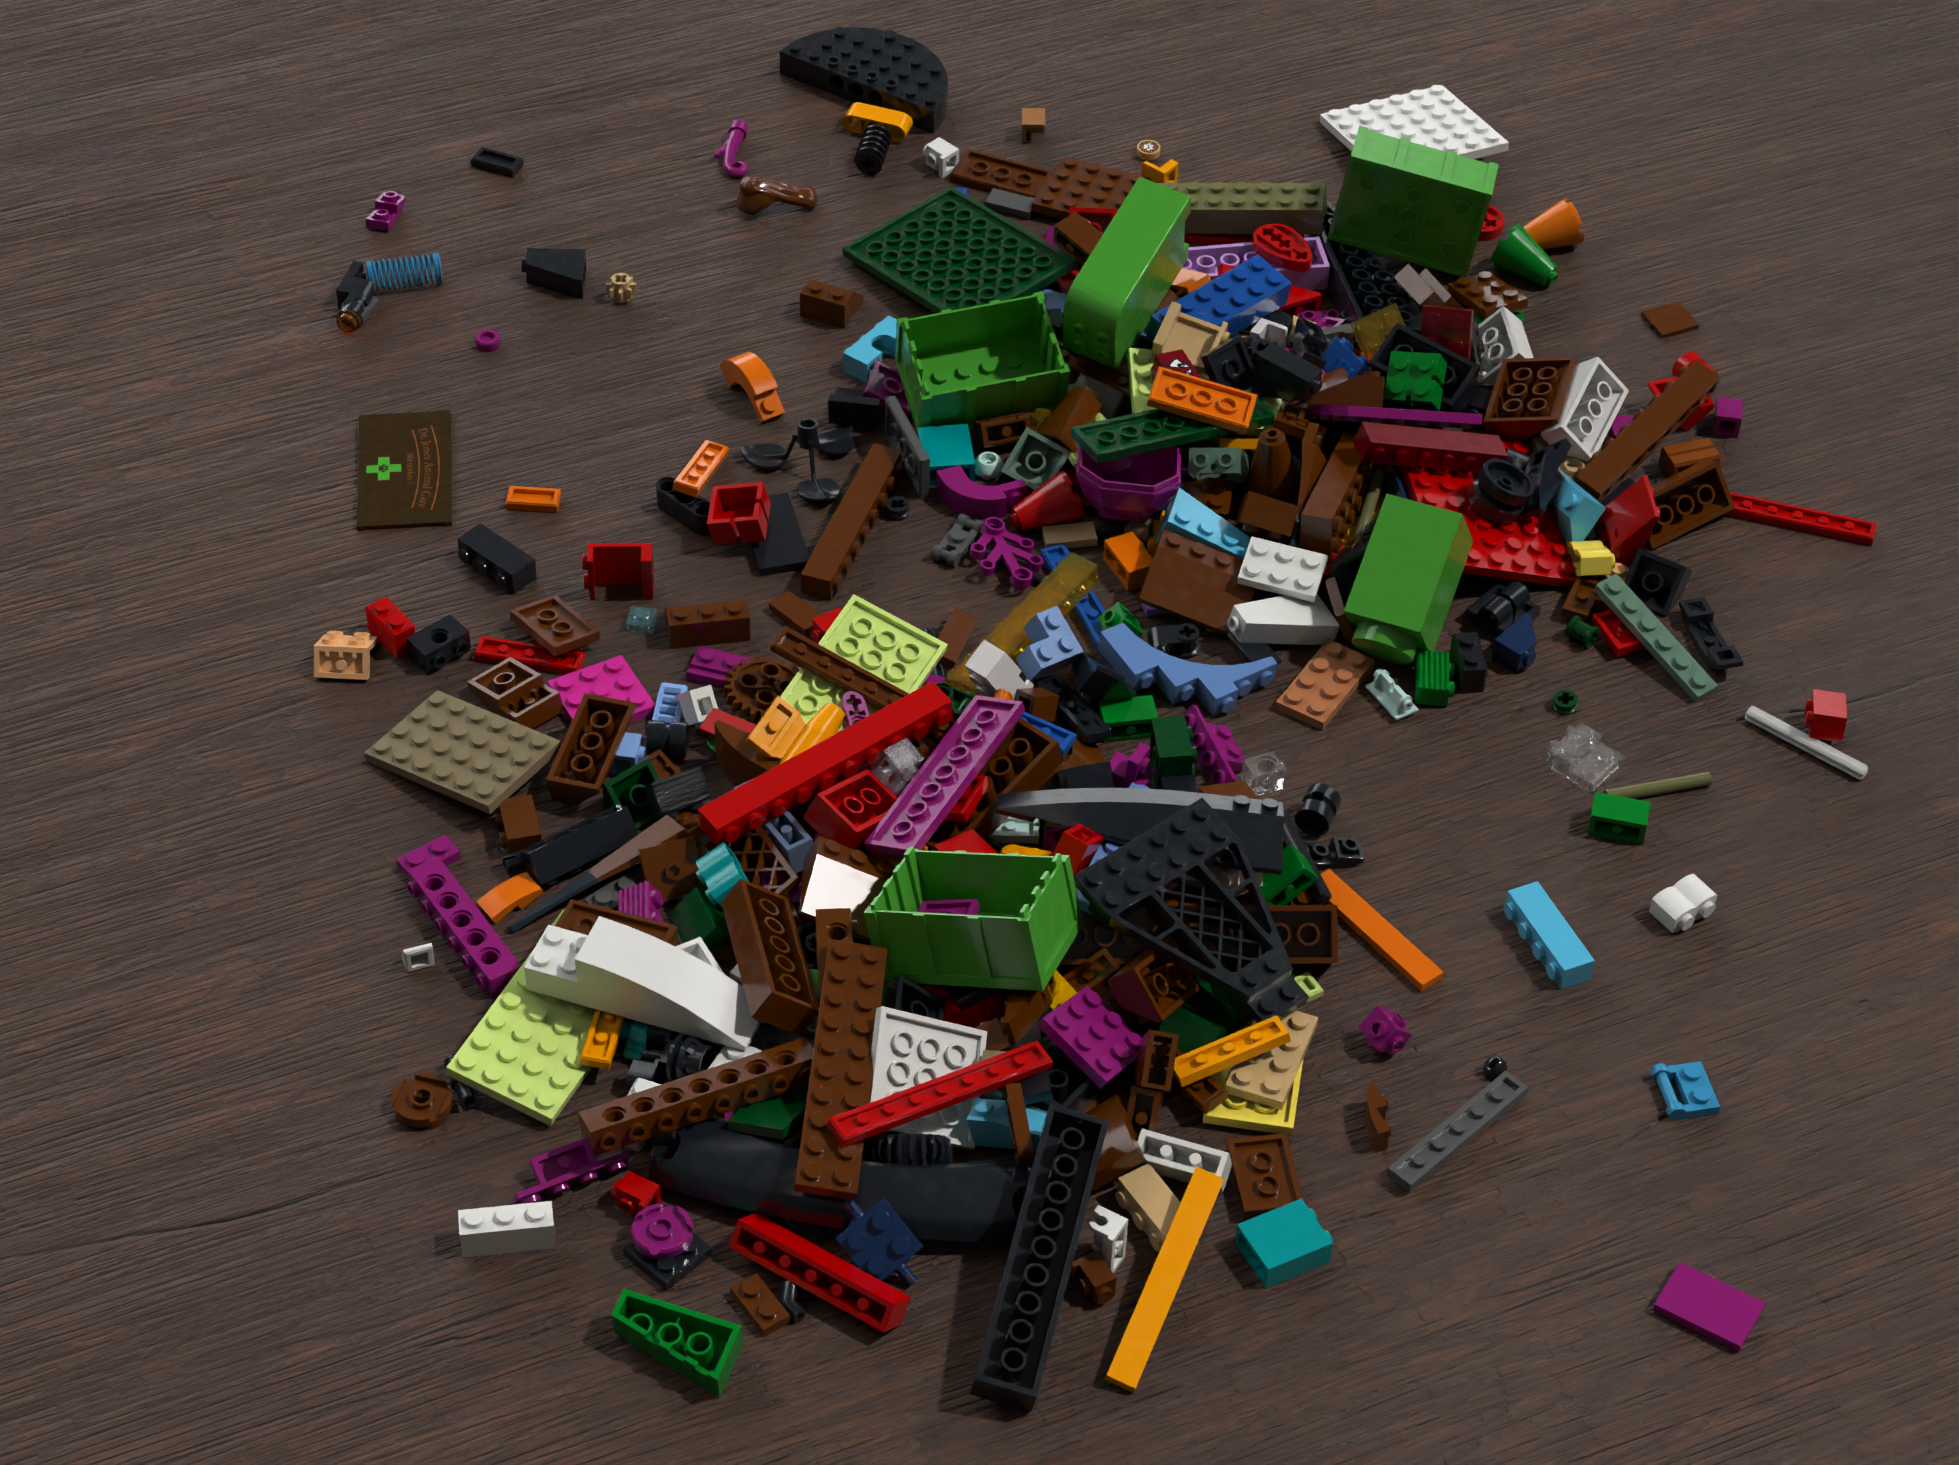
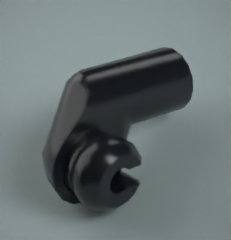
M784 1279L780 1284L778 1301L788 1312L791 1319L797 1323L806 1316V1311L796 1301L797 1295L800 1294L798 1289H802V1287Z

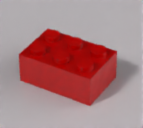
M866 769L818 793L803 818L822 837L834 840L855 850L864 845L866 839L898 798L874 774Z

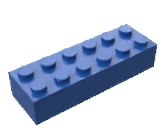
M1257 254L1175 302L1181 304V312L1219 327H1221L1223 321L1227 322V332L1231 333V337L1257 322L1260 318H1264L1286 305L1292 283ZM1170 305L1151 315L1147 337L1151 341H1154Z

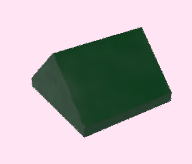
M649 758L642 760L602 784L604 811L615 805L628 807L636 829L654 819L643 787L659 781L660 778Z
M695 887L669 914L672 925L678 928L677 935L682 944L701 937L710 952L732 945L723 908L718 903L713 905L702 889Z
M1185 1003L1166 1017L1158 1029L1161 1032L1178 1034L1177 1048L1184 1054L1235 1033V1030Z

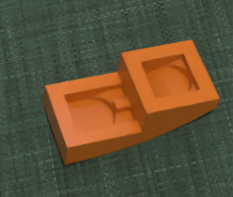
M524 872L499 884L476 902L497 924L517 905L523 910L544 891L527 872Z

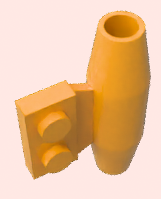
M777 696L745 741L765 757L780 759L779 764L835 735L840 728L845 713L837 705L826 703L805 724L800 712Z

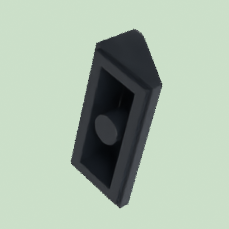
M1232 632L1227 634L1230 644L1247 663L1270 656L1274 658L1277 665L1282 662L1266 643H1240Z

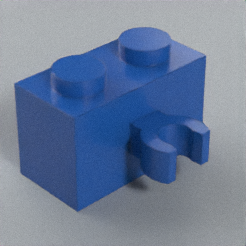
M1335 336L1323 352L1327 361L1324 369L1327 372L1343 367L1348 372L1347 378L1351 379L1358 375L1364 376V371H1372L1369 368L1370 361L1362 354L1358 357L1352 351L1354 346L1345 337L1340 340Z

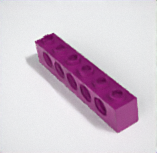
M439 856L409 869L407 889L413 899L417 898L420 901V906L425 916H431L437 932L440 935L444 934L446 936L451 951L454 954L458 953L460 955L465 970L467 972L472 971L475 975V981L481 991L486 990L492 999L498 997L521 967L519 962Z

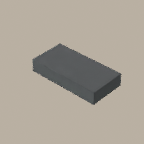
M993 188L985 201V206L994 211L1029 219L1033 213L1031 206L1035 198Z

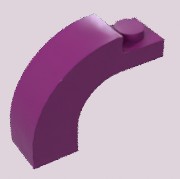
M961 465L936 471V491L942 501L954 511L969 517L986 519L988 517L1004 518L1007 515V509H1011L1027 497V484L1024 479L996 486H985L970 480Z

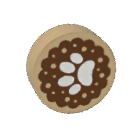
M1143 140L1137 145V155L1146 161L1155 160L1160 156V145L1153 140Z

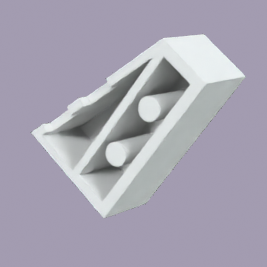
M983 640L965 664L970 673L969 679L977 685L976 690L983 696L994 697L997 689L1001 688L1002 691L1006 689L1013 695L1012 700H1015L1017 689L1033 688L1034 686L1030 680L1024 682L1019 677L1022 671L1006 652L986 640Z

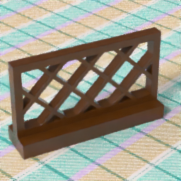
M762 826L728 844V847L734 852L736 857L742 858L740 864L745 875H754L753 884L760 886L762 875H771L769 886L760 887L785 896L802 882ZM712 840L705 846L700 841L696 844L699 859L717 847ZM754 840H763L761 851H751ZM737 841H746L744 851L734 852ZM767 857H776L773 868H764ZM749 858H759L756 869H747ZM779 874L790 875L791 878L783 885H777Z

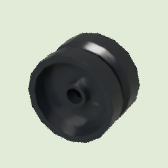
M1489 459L1479 471L1478 478L1473 481L1468 489L1467 497L1476 511L1486 518L1498 523L1509 524L1518 519L1524 505L1532 497L1535 486L1532 479L1516 465L1500 459Z

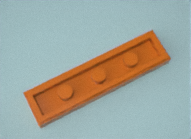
M705 440L675 479L672 490L697 498L728 456L729 448Z

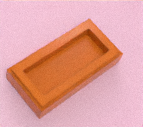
M509 486L506 510L558 513L561 489Z

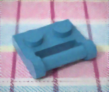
M1701 1061L1671 1066L1659 1063L1650 1069L1652 1079L1658 1083L1666 1102V1113L1670 1120H1683L1719 1114V1102ZM1669 1080L1675 1081L1684 1105L1678 1102Z

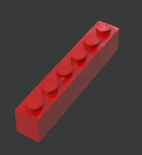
M758 1213L743 1217L737 1221L728 1246L729 1248L883 1333L901 1325L911 1299L907 1294Z

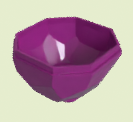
M1078 444L1076 476L1084 496L1091 506L1097 509V513L1101 517L1113 520L1143 522L1177 493L1181 484L1180 449L1174 446L1126 458L1113 459L1104 463H1095Z

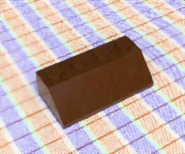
M1701 461L1652 486L1654 489V501L1656 507L1660 510V519L1655 524L1651 538L1647 540L1646 545L1649 549H1654L1735 508L1718 461Z
M584 693L546 778L552 800L578 805L600 793L602 784L606 779L636 710V703Z

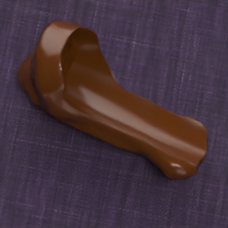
M745 177L740 182L737 208L747 214L756 215L775 202L802 206L810 210L814 209L817 205L818 195L812 186L798 187L762 177Z

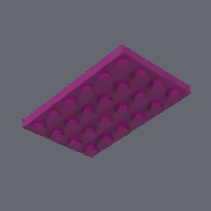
M1299 403L1300 407L1307 410V419L1472 429V424H1482L1483 414Z

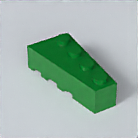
M623 1288L611 1314L614 1333L720 1398L744 1345L742 1326Z

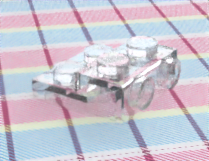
M1580 722L1576 727L1570 725L1565 730L1563 739L1560 741L1554 739L1549 744L1546 766L1592 793L1623 764L1624 756L1603 744L1602 734Z

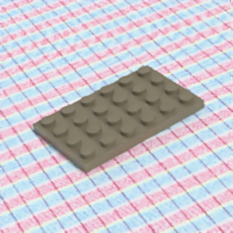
M437 690L364 752L367 762L491 814L506 798H509L558 754L561 741Z

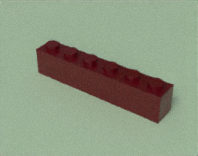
M1362 422L1353 439L1361 462L1479 473L1484 463L1489 459L1506 461L1508 458L1499 435Z

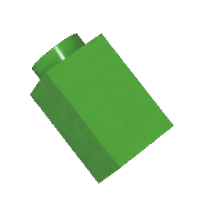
M1386 494L1344 609L1354 630L1351 642L1357 649L1377 659L1401 665L1412 664L1418 650H1426L1427 652L1431 650L1434 652L1473 543L1463 514Z

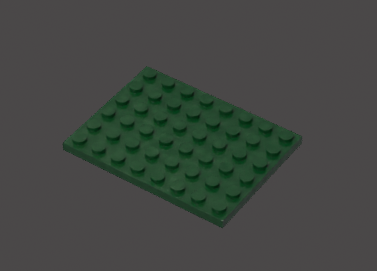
M952 186L842 248L844 257L935 313H941V310L951 309L952 311L989 304V301L994 300L1005 301L1031 296L1033 293L1078 268L1075 258Z

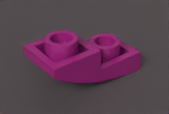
M394 191L383 192L375 200V210L366 218V228L389 231L404 207L406 196L398 195Z

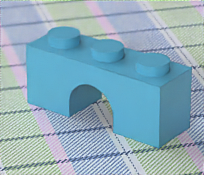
M888 315L867 334L861 336L855 344L848 347L842 357L843 372L867 384L876 360L882 363V354L895 357L897 319Z

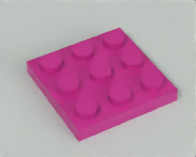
M622 655L547 681L549 687L560 692L564 708L563 712L570 723L575 716L584 693L636 703L637 707L630 723L654 714L655 703Z

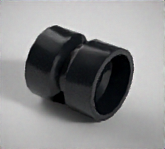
M648 721L647 755L660 749L664 754L669 752L673 757H687L689 740L688 722L672 721L668 726L665 721Z
M1324 783L1310 785L1295 814L1296 825L1300 830L1309 835L1321 836L1326 834L1341 804L1340 794L1336 789Z

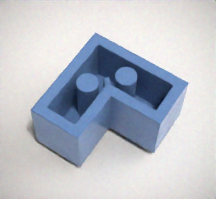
M1058 606L1037 613L1023 627L1032 644L1016 658V661L1026 679L1033 681L1071 665L1084 652Z

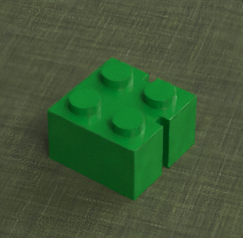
M1391 351L1384 392V400L1390 408L1413 410L1414 405L1417 410L1440 411L1443 393L1440 385H1444L1447 363L1441 354Z

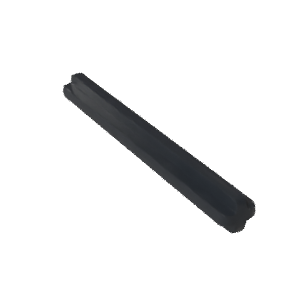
M1284 809L1283 841L1286 846L1292 845L1306 857L1319 878L1309 886V889L1317 903L1326 905L1328 900L1332 898V894L1287 811Z

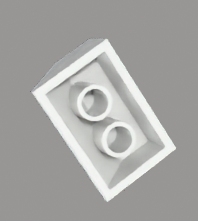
M1504 306L1472 330L1471 354L1474 363L1481 367L1478 376L1482 384H1495L1503 359L1534 358L1521 320Z

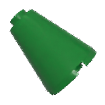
M1520 224L1515 225L1507 232L1510 236L1505 241L1501 239L1490 259L1492 261L1491 264L1545 287L1547 284L1551 286L1559 276L1557 273L1558 267Z

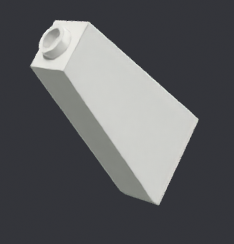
M1318 594L1315 603L1283 595L1237 604L1233 606L1227 622L1229 630L1240 643L1323 645L1328 639L1335 640L1340 627Z

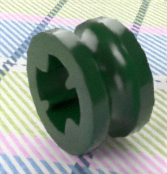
M1570 690L1556 692L1553 697V709L1561 715L1574 714L1577 710V695ZM1562 701H1567L1568 704H1562Z

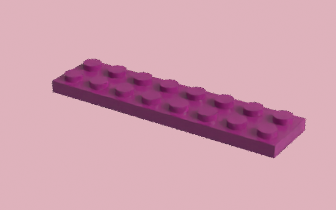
M976 695L866 839L864 844L867 851L904 857V853L909 847L922 850L1024 713L1025 707L1023 702Z

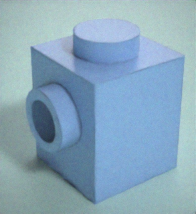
M625 733L610 767L609 774L619 775L646 757L647 750L646 746H643L642 734Z

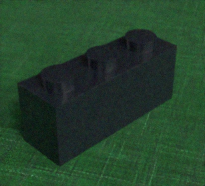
M479 523L457 538L459 558L464 563L477 569L482 575L495 581L501 588H505L515 594L537 579L535 559L483 524Z

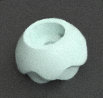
M983 452L975 458V474L982 479L990 480L991 478H997L1002 473L1001 469L1004 466V462L996 453Z

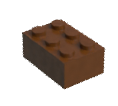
M1249 491L1242 498L1234 526L1250 538L1257 535L1265 540L1283 543L1291 536L1299 506Z

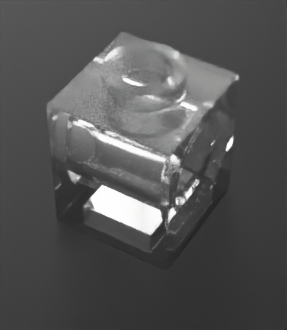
M1271 751L1244 759L1241 780L1247 783L1256 796L1283 789L1284 777L1287 771L1283 761H1279L1275 753Z

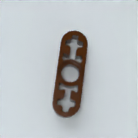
M1004 1084L1005 1104L1017 1163L1033 1161V1145L1021 1084Z

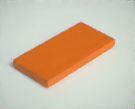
M1159 366L1147 406L1246 435L1258 395Z

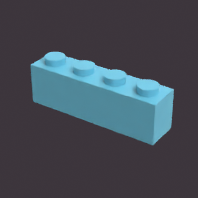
M1536 881L1508 890L1506 903L1504 904L1506 917L1513 921L1520 937L1527 941L1532 948L1534 957L1541 961L1546 968L1547 975L1551 980L1555 981L1560 990L1591 980L1595 960L1539 882Z

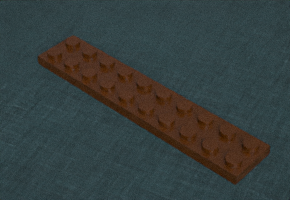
M829 939L794 1191L856 1201L864 1139L842 1147L827 1124L828 1118L869 1103L873 1071L871 1060L876 1008L881 1007L888 948Z

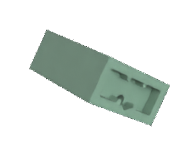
M1189 448L1188 474L1195 480L1207 477L1221 478L1223 474H1226V479L1234 480V485H1248L1247 478L1251 468V459L1241 448Z

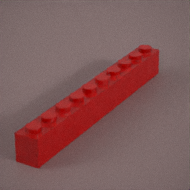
M933 681L702 806L698 809L701 829L716 846L723 842L725 844L734 842L742 835L759 828L762 824L775 817L783 815L791 808L805 803L818 793L846 778L852 777L860 770L877 763L880 759L899 751L909 743L921 739L929 732L946 725L949 721L953 720L952 701Z

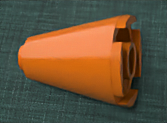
M1567 198L1559 201L1523 226L1543 250L1578 245L1584 242V232L1580 233L1578 226L1582 225L1580 216L1573 203H1567Z

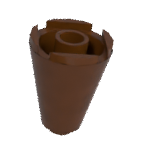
M1270 428L1263 431L1259 436L1247 483L1249 491L1267 497H1275L1277 500L1289 498L1297 491L1299 477L1285 434L1278 429Z

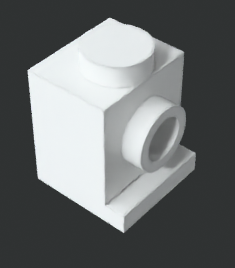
M940 137L928 143L923 149V155L926 156V164L937 170L942 178L952 173L959 163V149Z
M711 685L674 695L675 700L680 702L685 722H688V725L694 724L695 729L701 726L713 708L718 709Z

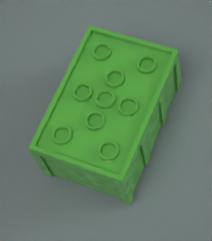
M1359 125L1327 239L1466 278L1492 197L1499 164L1493 162L1488 164L1457 155V152L1450 150L1445 152L1413 143L1407 138L1401 137L1399 139L1368 130L1369 128Z
M1043 291L1021 298L1005 301L994 300L984 305L952 311L951 309L941 310V313L907 319V317L897 319L895 363L916 430L917 427L968 424L969 431L974 430L973 421L987 420V418L1017 412L1029 414L1030 419L1049 416L1053 413L1068 394L1070 370L1068 364L1064 363L1045 307L1046 299Z
M909 847L904 853L901 863L893 870V875L882 886V891L864 911L871 945L888 948L884 982H890L898 975H901L917 984L1043 991L1083 926L1069 855H1061V853H1056L1055 856L1020 855V853H970L962 850H955V852L926 851ZM978 899L980 906L978 915L918 912L922 901Z

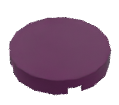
M657 1203L647 1206L637 1213L631 1228V1238L635 1248L643 1255L653 1259H669L680 1255L691 1244L694 1231L693 1222L690 1215L683 1208L676 1205L675 1208L667 1206V1203Z

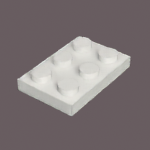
M1251 537L1237 583L1315 603L1328 562V555Z

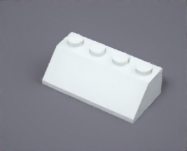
M1599 357L1577 364L1558 424L1543 430L1540 435L1549 445L1567 438L1572 445L1567 455L1588 462L1592 455L1599 451L1629 390Z

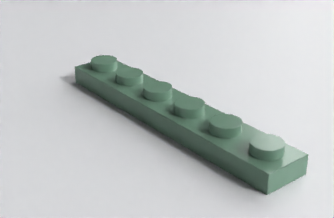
M1617 574L1596 584L1594 591L1695 703L1716 692L1718 688L1716 682Z

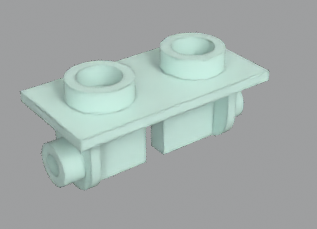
M1377 669L1374 672V682L1367 684L1366 688L1395 720L1419 711L1413 704L1412 697L1395 684L1387 670Z

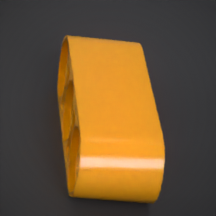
M856 102L851 105L842 123L845 129L857 134H863L868 126L881 125L889 130L892 142H902L910 131L913 120L904 112Z

